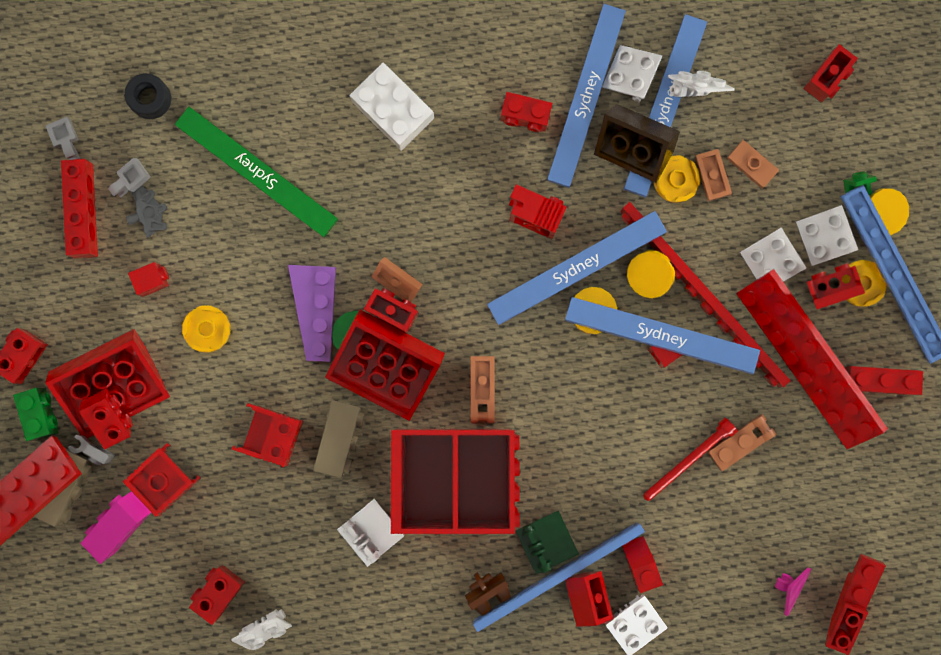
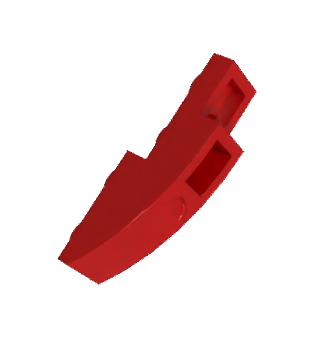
M860 554L853 572L848 573L829 625L825 642L826 647L846 655L850 654L869 613L866 608L886 567L884 562Z

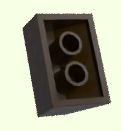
M616 104L604 114L594 155L657 183L675 150L680 131Z

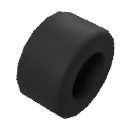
M142 73L136 75L129 80L125 87L124 97L126 104L135 114L144 119L161 117L168 111L171 105L169 88L159 77L153 74ZM147 88L154 89L156 91L155 100L148 105L142 104L139 98L142 91Z

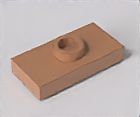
M744 140L727 157L728 161L761 189L779 171Z

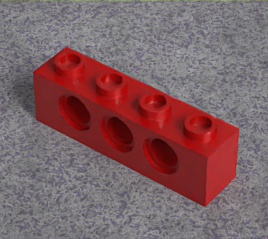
M86 159L61 160L66 256L74 259L98 257L93 164Z

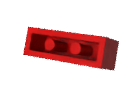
M858 366L844 367L861 392L922 395L923 371Z

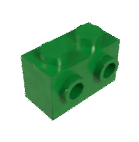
M33 388L13 395L26 441H36L59 434L57 429L58 421L52 412L51 397L46 388Z

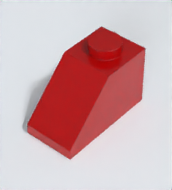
M644 536L632 539L622 545L636 589L643 593L663 586L657 565Z

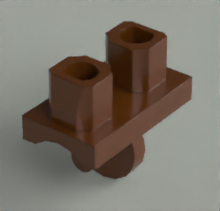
M478 572L475 573L476 582L469 586L472 591L465 595L471 610L475 609L481 616L487 614L492 609L488 602L492 597L496 596L500 603L511 598L508 590L509 585L501 572L494 577L490 573L484 577H481Z

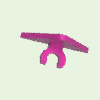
M807 567L795 580L785 573L782 574L781 578L777 579L775 587L778 590L787 592L784 615L789 616L811 572L810 568Z

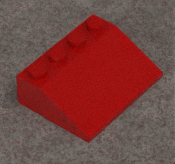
M360 309L325 378L410 421L438 371L445 353Z
M135 329L48 371L45 382L80 435L86 438L94 434L79 413L80 403L105 389H108L111 395L114 394L118 398L123 414L127 413L129 417L170 397L146 346Z

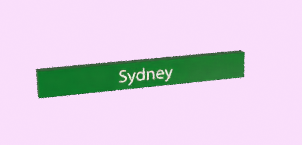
M188 106L174 124L323 238L326 237L339 220Z

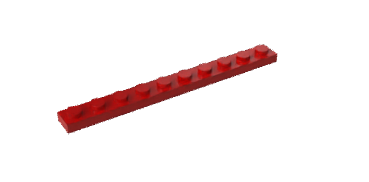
M631 202L620 211L623 214L621 216L622 220L628 226L643 218L642 214ZM661 236L648 242L654 251H659L669 258L675 270V279H681L686 286L684 288L686 292L693 298L696 296L702 302L700 306L703 311L709 316L712 314L718 320L716 322L717 326L724 333L729 332L734 338L732 340L733 343L760 350L756 369L761 368L766 374L764 376L765 380L773 387H785L791 380Z

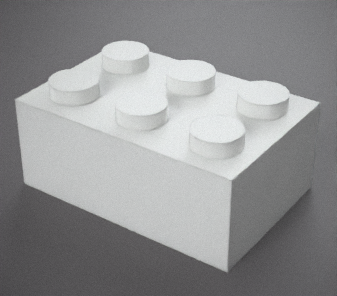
M384 63L349 95L352 103L401 151L434 119V112Z

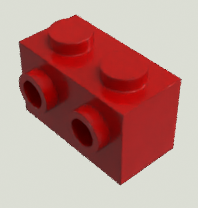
M838 44L803 89L821 103L827 97L832 99L840 89L838 86L842 79L846 81L854 71L852 66L858 58Z
M506 92L500 121L512 127H518L519 125L527 127L528 130L533 132H546L553 103Z
M375 288L364 310L408 334L419 314L415 310L416 305L405 299L402 302L394 298L395 294L385 288H382L381 291Z
M16 328L8 334L5 340L7 343L0 350V375L13 384H22L48 344L27 330Z
M108 389L81 401L79 413L104 450L131 437V427L133 426L127 413L123 414L118 398L114 394L111 395Z
M223 565L217 569L213 567L205 578L208 581L203 589L199 587L190 598L193 602L189 608L211 625L217 622L245 584L244 580Z
M602 571L583 572L565 580L576 627L597 626L613 619Z

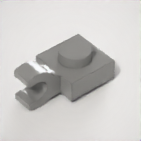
M64 117L46 125L53 146L56 149L62 147L66 159H80L73 145V142L79 139L71 119Z
M132 158L116 172L120 178L111 184L108 189L113 196L118 194L119 197H122L128 190L135 192L151 177L139 159Z
M75 435V438L81 442L79 448L73 445L68 447L73 453L83 452L89 455L88 460L100 466L111 463L115 454L106 449L104 450L103 447L96 443L90 442L83 435Z

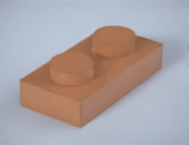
M719 149L696 155L694 159L700 173L707 201L730 196L732 191Z
M385 257L379 262L371 276L399 298L409 302L414 300L423 285Z

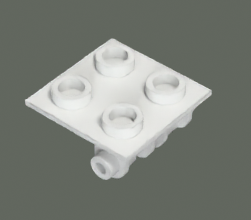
M620 45L602 87L631 95L632 100L641 102V99L645 98L662 55Z
M680 71L678 74L668 75V78L674 80L673 85L670 87V93L675 97L706 96L711 92L734 91L735 89L727 85L725 80L711 77V73L706 71H697L696 74Z
M843 205L796 222L812 266L858 250Z
M782 228L740 252L756 279L774 269L784 282L806 269V266Z
M375 499L337 529L367 567L405 536L404 534H391V518Z
M643 594L640 597L637 595L629 603L630 606L625 604L626 608L623 611L619 608L620 613L616 612L612 620L605 622V625L627 655L634 654L667 629V626Z
M276 609L267 614L266 618L264 616L261 617V623L256 620L255 623L242 628L239 635L231 640L249 650H256L261 648L268 639L284 635L286 629L292 627V625L283 620L286 618L284 611Z

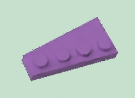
M288 265L306 361L331 362L336 267Z

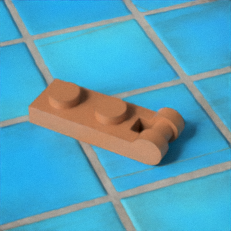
M471 356V423H478V421L495 423L494 356ZM478 404H487V411H478Z
M763 414L740 428L731 438L727 437L707 451L720 471H724L764 442L777 435L773 428H769L766 423L767 419ZM757 427L762 433L758 437L752 431Z

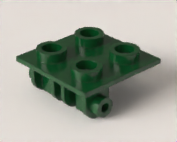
M559 510L515 530L535 574L548 572L551 570V567L579 555Z

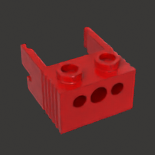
M516 184L510 196L509 206L513 207L509 221L552 240L567 206H564V202L556 197L550 196L549 199Z
M849 263L834 268L836 272L826 276L824 271L811 276L812 280L808 281L807 285L816 309L865 294L856 266L850 267ZM844 275L850 276L851 280L849 283L842 281ZM830 279H839V287L831 288L829 286ZM821 283L826 284L827 289L825 291L819 290Z
M247 403L246 407H251L255 414L243 447L232 446L231 449L272 462L273 464L276 463L282 467L288 466L303 420Z
M169 443L165 444L162 448H158L141 464V467H138L137 470H134V473H131L127 479L122 481L155 517H160L163 512H166V509H169V506H172L176 500H179L201 479L199 475L194 480L190 479L166 454L168 447H171Z

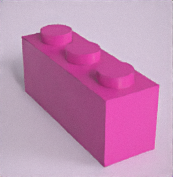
M132 492L123 497L121 495L115 497L109 503L111 508L106 509L97 517L99 522L94 523L85 531L87 536L80 544L99 564L113 556L151 513Z

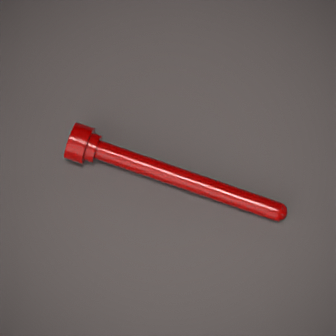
M724 417L718 423L717 431L648 489L643 495L646 501L652 500L721 439L731 438L738 432L735 426Z

